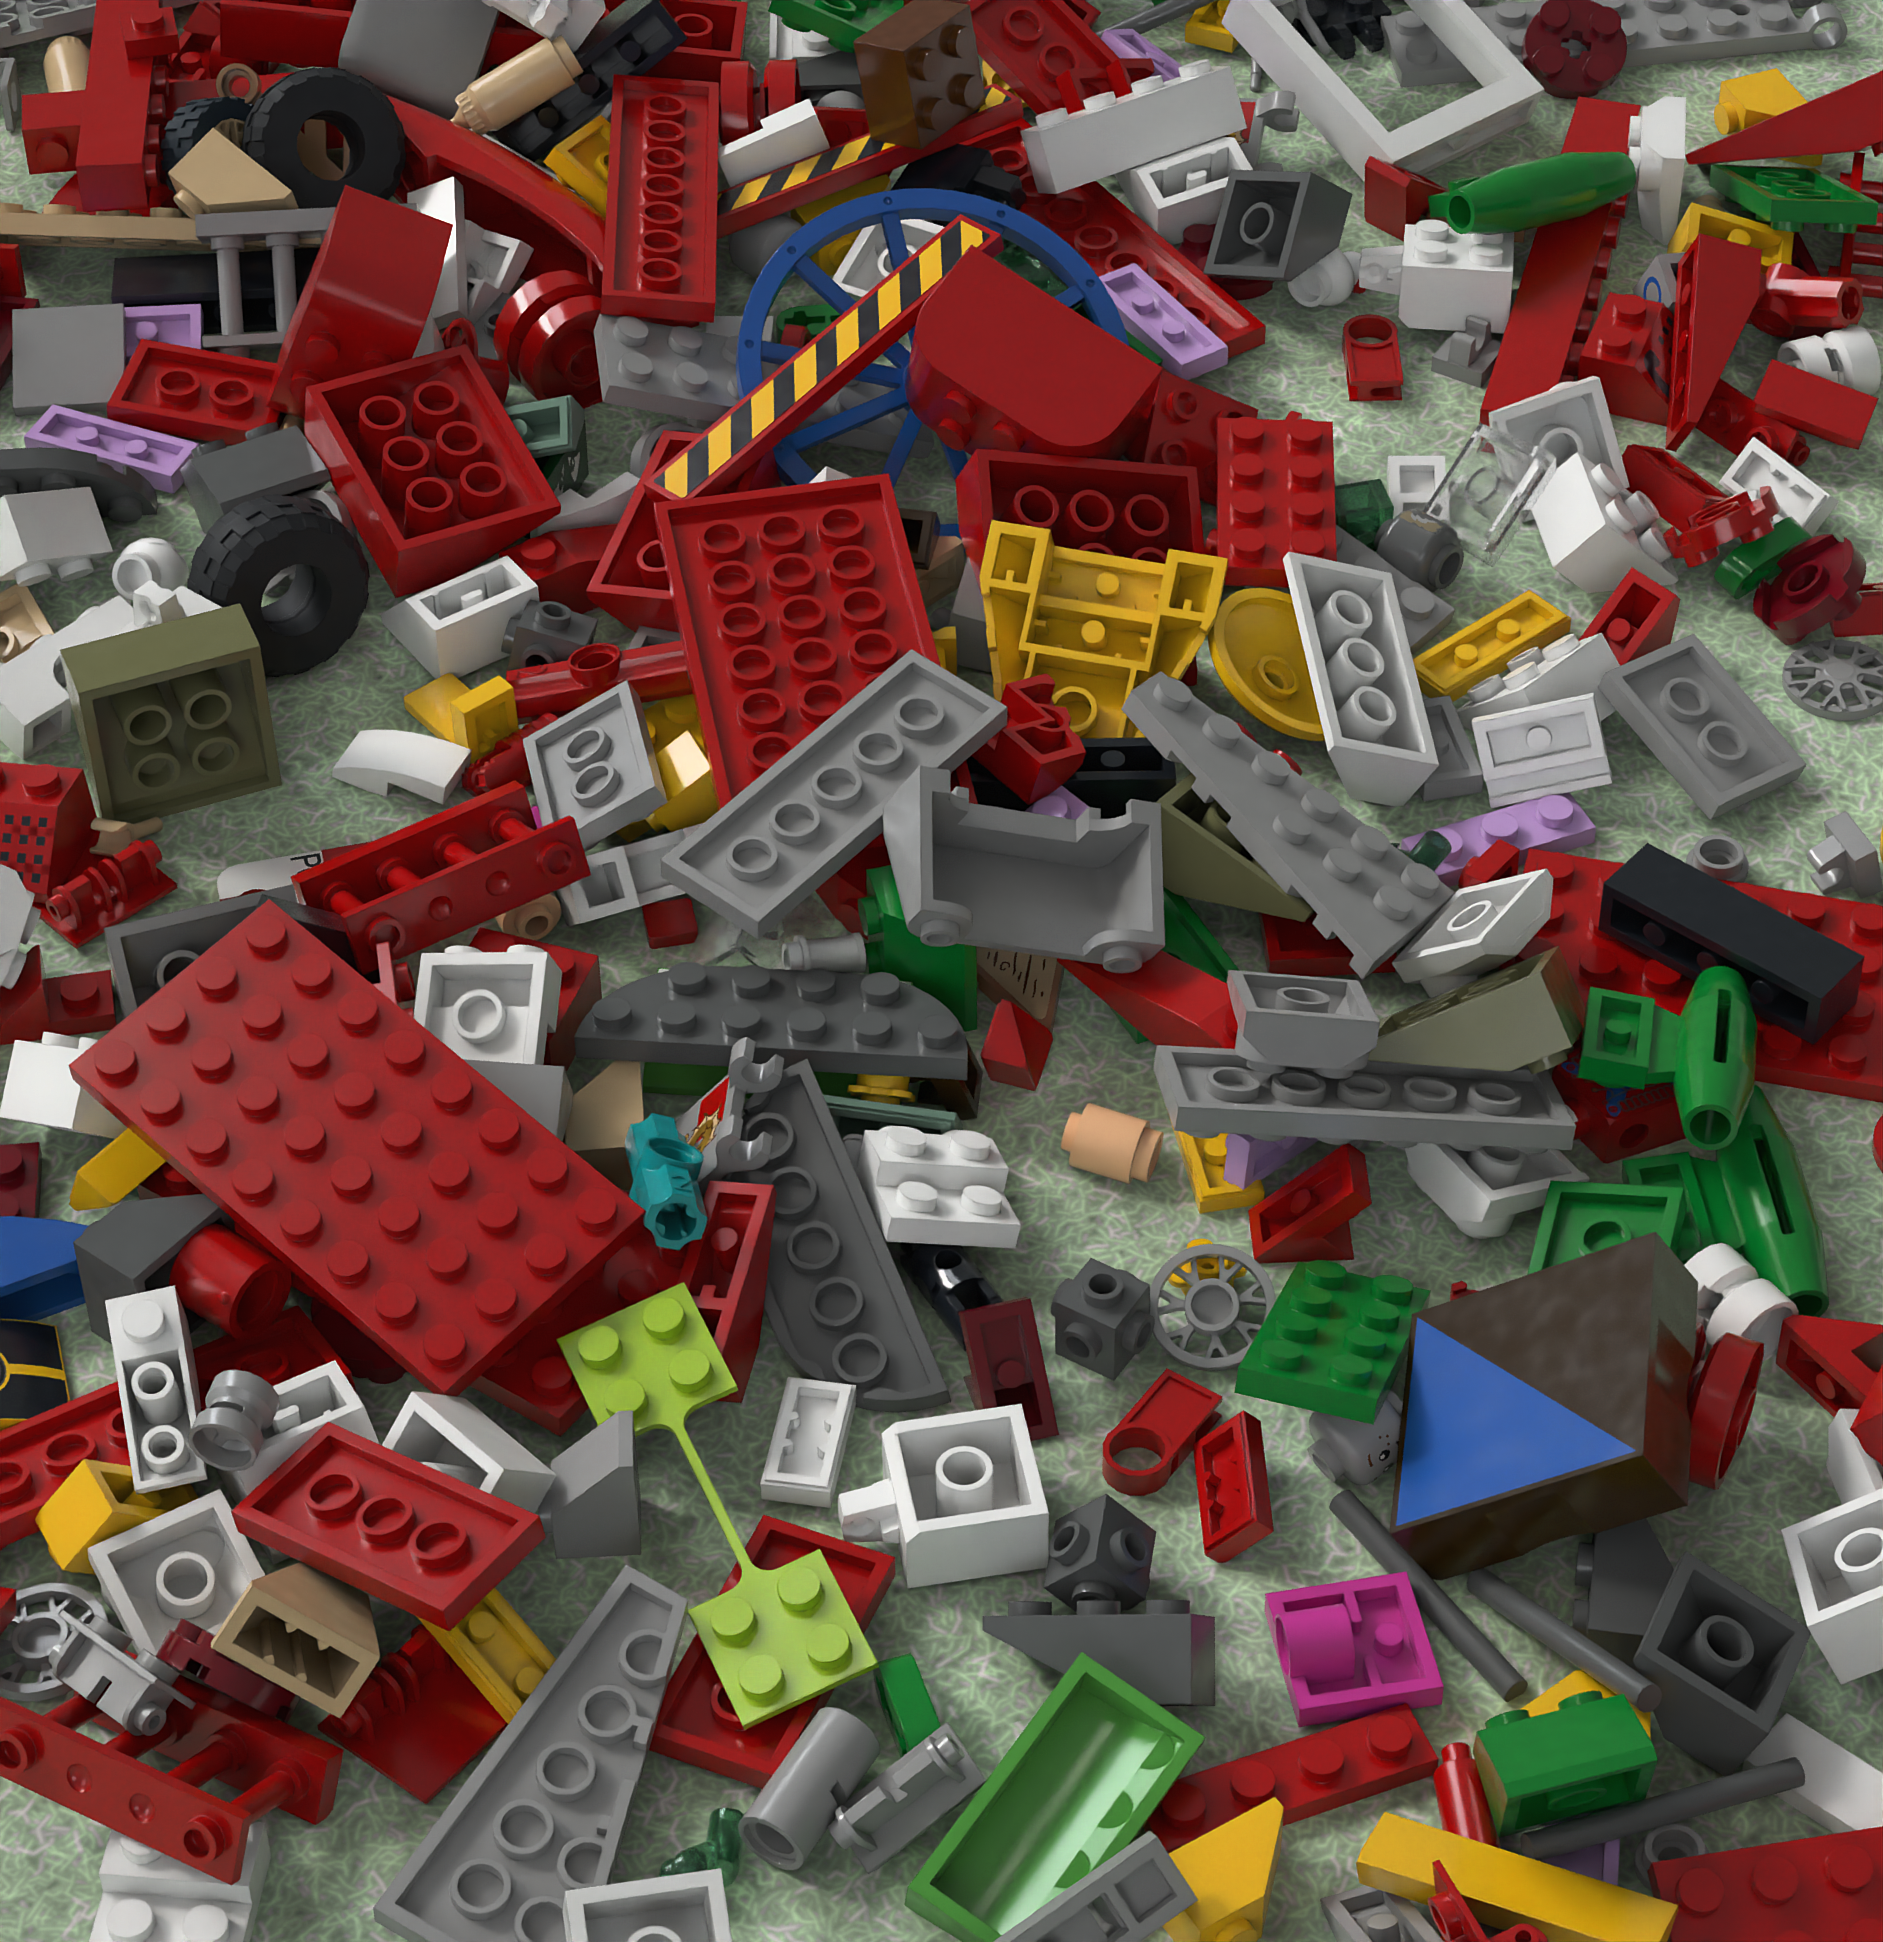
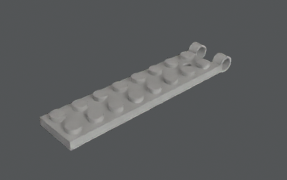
M1548 0L1521 3L1505 1L1498 5L1471 7L1470 9L1524 66L1521 52L1524 35L1531 19ZM1591 0L1602 6L1613 8L1621 17V27L1627 39V55L1622 68L1807 49H1836L1844 42L1847 36V26L1838 8L1829 3H1821L1822 0ZM1791 7H1811L1799 19H1796ZM1404 11L1398 15L1381 16L1380 26L1385 37V46L1401 88L1478 81L1414 11ZM1830 21L1835 22L1828 31L1820 34L1814 33L1819 25ZM1577 40L1561 43V47L1569 49L1570 57L1579 58L1582 51H1587L1586 47Z

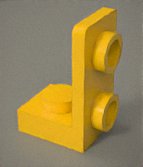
M447 673L405 695L403 698L405 709L438 739L471 749L470 763H475L478 758L494 750L497 741L506 736L509 737V734L519 729L514 688L500 675L470 690L456 676Z

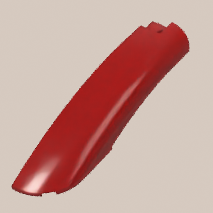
M386 95L395 107L394 110L400 122H402L406 136L404 138L405 153H407L405 168L399 180L400 184L393 194L400 204H408L407 193L454 176L463 185L464 218L466 220L472 221L485 230L521 240L534 248L519 278L528 282L546 272L568 270L583 275L602 294L606 217L552 176L503 146L448 119ZM644 317L639 319L645 322L672 327L685 326L693 328L700 325L699 322L690 325L679 324L670 319Z

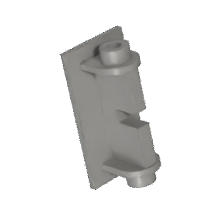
M64 1610L58 1615L75 1629L67 1640L58 1642L49 1654V1663L52 1665L54 1677L60 1682L66 1683L92 1703L97 1701L111 1681V1685L96 1706L120 1723L132 1735L145 1734L152 1736L159 1732L166 1721L165 1711L174 1698L190 1709H193L196 1705L194 1701L172 1686L180 1675L179 1672L144 1648L137 1658L134 1659L125 1652L133 1639L96 1614L88 1626Z
M946 1722L849 1798L844 1805L838 1807L835 1810L836 1817L828 1825V1829L843 1849L852 1848L869 1874L883 1866L976 1793L986 1782V1778L951 1725Z

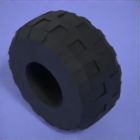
M313 67L296 71L270 86L255 102L247 116L242 130V145L240 146L244 153L292 190L299 209L337 207L345 185L389 200L400 184L399 180L405 168L407 155L405 153L404 138L406 136L403 125L388 97L383 95L372 82L361 75L358 76L347 72L346 69L335 67ZM306 120H324L336 126L345 136L350 149L349 165L344 176L339 180H323L311 174L302 164L297 151V136Z
M279 494L264 495L261 498L249 502L245 501L232 508V511L214 523L207 531L208 533L200 546L197 547L191 561L192 566L189 578H187V588L222 608L241 604L259 642L266 677L297 675L309 671L322 662H326L351 638L359 625L358 623L364 609H366L369 596L368 580L370 574L368 562L365 560L361 550L362 546L356 537L335 516L304 498L281 496ZM296 565L295 578L288 591L276 602L261 607L263 593L270 580L281 570Z

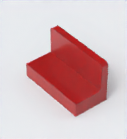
M1771 359L1751 409L1759 414L1789 424L1797 430L1837 445L1859 450L1879 398Z

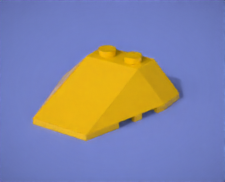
M992 520L979 578L986 621V636L990 655L994 699L999 702L1001 701L1007 683L1047 673L1056 684L1051 697L1055 706L1067 708L1071 717L1069 727L1080 738H1146L1121 708L1133 689L1160 671L1170 678L1179 681L1182 679L1217 620L1229 563L1228 558L1168 549L1166 563L1162 564L1058 547L1054 545L1050 529Z

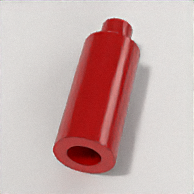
M1462 1742L1446 1745L1441 1751L1443 1764L1433 1774L1442 1830L1502 1849L1475 1759H1472L1470 1746Z

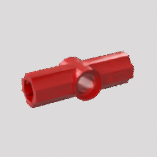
M1775 263L1770 265L1765 273L1767 282L1763 298L1757 306L1753 307L1746 324H1752L1763 333L1775 337H1789L1793 334L1796 326L1847 328L1849 324L1857 325L1864 311L1862 302L1863 288L1856 278L1809 276L1798 267L1790 264Z
M681 640L620 651L619 647L614 644L595 643L574 651L567 661L506 671V681L514 688L518 725L530 723L533 720L536 721L538 717L545 713H551L558 718L563 717L628 680L640 696L641 703L693 694Z

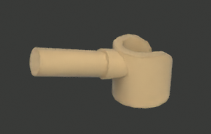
M100 817L95 818L91 823V829L100 831L97 845L90 848V853L114 858L115 854L126 849L131 842L161 831L163 829L162 820L154 817L131 824Z

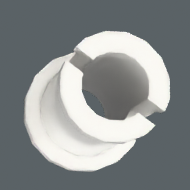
M857 932L846 936L806 940L804 935H795L793 942L783 943L782 945L783 969L804 971L824 969L829 972L863 973L866 969V952L862 936Z

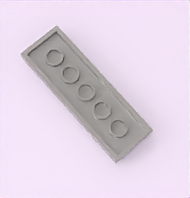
M599 314L594 328V339L603 403L716 422L740 401L736 377L738 336L727 337L699 332L685 326L672 327L641 321L631 316L617 317ZM761 361L763 381L782 365ZM851 380L788 435L891 392L895 388ZM902 408L826 442L890 453L908 412ZM922 424L908 457H929L934 445L932 429L925 424Z
M911 649L660 859L661 877L747 933L760 939L883 832L884 805L919 765L950 770V773L953 772L1007 725L1008 707Z
M1156 1046L1153 1070L1174 1131H1183L1193 1137L1213 1138L1220 1133L1248 1134L1256 1139L1270 1142L1281 1141L1286 1136L1309 1137L1334 1145L1347 1144L1352 1140L1382 1141L1387 1145L1398 1148H1410L1418 1143L1447 1144L1463 1151H1476L1483 1146L1512 1147L1527 1154H1542L1547 1152L1548 1149L1572 1150L1576 1125L1547 1070L1531 1074L1527 1065L1509 1072L1368 1061V1065L1365 1068L1353 1070V1075L1350 1078L1335 1079L1320 1076L1313 1072V1068L1287 1066L1285 1072L1275 1074L1258 1072L1250 1069L1246 1065L1247 1059L1236 1054L1235 1049Z

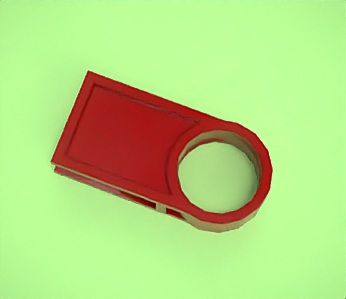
M1365 314L1355 316L1344 324L1342 353L1344 355L1349 401L1402 400L1401 385H1403L1404 380L1397 337L1398 329L1395 323L1388 318L1380 315ZM1372 337L1383 340V342L1368 344L1356 341V339Z
M1166 1368L1120 1423L1107 1434L1103 1442L1102 1474L1107 1484L1117 1492L1129 1496H1145L1160 1490L1193 1451V1444L1206 1436L1222 1417V1414L1214 1410L1222 1402L1223 1396ZM1128 1448H1144L1157 1454L1161 1458V1462L1146 1470H1129L1117 1464L1113 1457L1120 1451Z

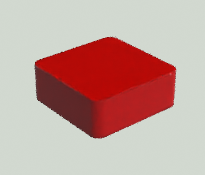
M690 898L655 902L642 906L643 922L651 949L692 944L699 941L698 926Z

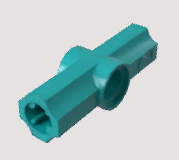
M651 1113L646 1120L631 1124L626 1135L624 1146L633 1178V1184L628 1197L646 1211L643 1223L646 1228L652 1231L656 1246L679 1251L684 1244L692 1240L701 1239L706 1227L708 1217L697 1181L704 1156L698 1149L687 1144L685 1136L678 1132L674 1118Z

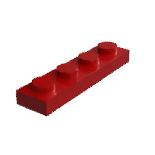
M1404 1703L1179 1778L1143 1828L1145 1832L1151 1831L1156 1835L1169 1854L1274 1797L1284 1807L1283 1826L1433 1776L1438 1768L1439 1758L1408 1704Z

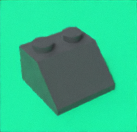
M1231 169L1203 274L1215 278L1291 282L1339 247L1352 193L1312 172Z
M277 422L268 423L245 433L247 441L226 447L224 439H220L191 450L193 458L186 462L180 469L204 534L208 533L207 531L218 519L220 520L232 511V508L245 501L249 502L264 495L273 494L293 497L303 491L321 490L331 480L328 468L297 425L280 430Z
M205 1194L123 1201L101 1220L90 1224L83 1234L73 1242L91 1331L112 1344L105 1300L169 1287L172 1266L180 1250L191 1236L203 1227L215 1223L225 1225L236 1232L234 1220ZM183 1306L191 1334L206 1320Z
M1687 1551L1683 1553L1676 1564L1633 1661L1638 1673L1659 1686L1662 1691L1660 1704L1653 1712L1664 1739L1721 1775L1728 1776L1769 1735L1811 1632L1808 1627Z

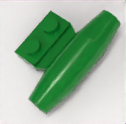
M1567 152L1490 171L1481 178L1477 176L1449 181V191L1428 196L1430 217H1446L1450 227L1459 234L1525 231L1584 216L1630 193L1635 185L1636 171L1632 160L1623 152Z
M1714 966L1704 970L1697 977L1680 1016L1655 1005L1654 998L1590 987L1585 1008L1577 1077L1593 1080L1597 1084L1608 1088H1622L1626 1086L1644 1090L1645 1084L1673 1082L1681 1124L1687 1140L1694 1146L1704 1150H1718L1728 1146L1738 1133L1752 1098L1755 1082L1757 1022L1744 978L1739 972L1726 966Z
M1754 1084L1752 1098L1735 1139L1728 1146L1716 1150L1717 1162L1690 1156L1689 1151L1622 1161L1623 1184L1684 1187L1688 1205L1676 1254L1683 1265L1708 1246L1724 1243L1730 1245L1739 1254H1743L1744 1259L1756 1269L1759 1276L1758 1279L1763 1278L1770 1281L1793 1301L1799 1311L1798 1315L1820 1317L1826 1312L1829 1307V1294L1821 1227L1796 1149L1759 1086Z

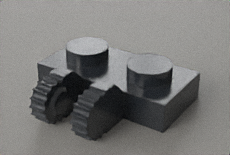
M1305 0L1308 12L1322 32L1326 42L1341 59L1347 60L1354 58V55H1356V44L1353 36H1356L1372 53L1384 48L1385 37L1380 26L1381 16H1390L1392 11L1382 0ZM1295 18L1291 25L1311 47L1317 46L1300 19Z

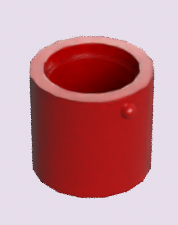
M217 1223L203 1227L191 1236L180 1250L172 1266L169 1278V1287L175 1286L183 1306L235 1339L244 1341L257 1337L270 1327L281 1313L288 1299L292 1284L291 1270L282 1261L229 1227Z

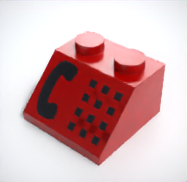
M1609 292L1581 351L1577 381L1591 376L1599 377L1611 415L1667 426L1674 315L1664 303L1646 300L1633 294L1622 295Z
M0 762V864L17 871L25 889L35 894L33 902L45 903L46 900L53 897L52 890L59 885L62 886L96 830L91 829V823L97 818L84 770L55 767L50 764L30 765Z

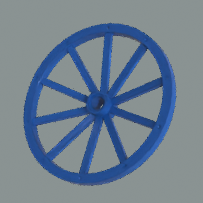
M933 188L898 189L859 197L833 207L793 233L776 250L757 278L743 312L736 351L737 388L739 398L742 400L763 382L761 361L783 365L802 349L762 340L763 328L770 308L778 293L794 272L840 315L856 303L809 257L844 235L881 223L892 270L894 271L909 258L900 221L908 219H931L952 222L961 214L1001 234L1002 238L1017 244L1037 257L1069 287L1064 292L1055 296V299L1071 309L1081 304L1092 323L1128 346L1129 342L1116 305L1103 282L1090 265L1066 241L1048 227L1014 208L982 196ZM916 325L908 331L911 348ZM897 341L883 353L897 368L871 363L852 379L895 388V390L788 435L773 447L779 478L786 486L808 484L818 475L798 453L904 408L908 412L907 417L881 474L889 473L894 489L923 424L912 411L906 397L905 380L910 352ZM940 440L955 480L968 462L964 450H954ZM941 524L939 536H956L961 539L959 524Z

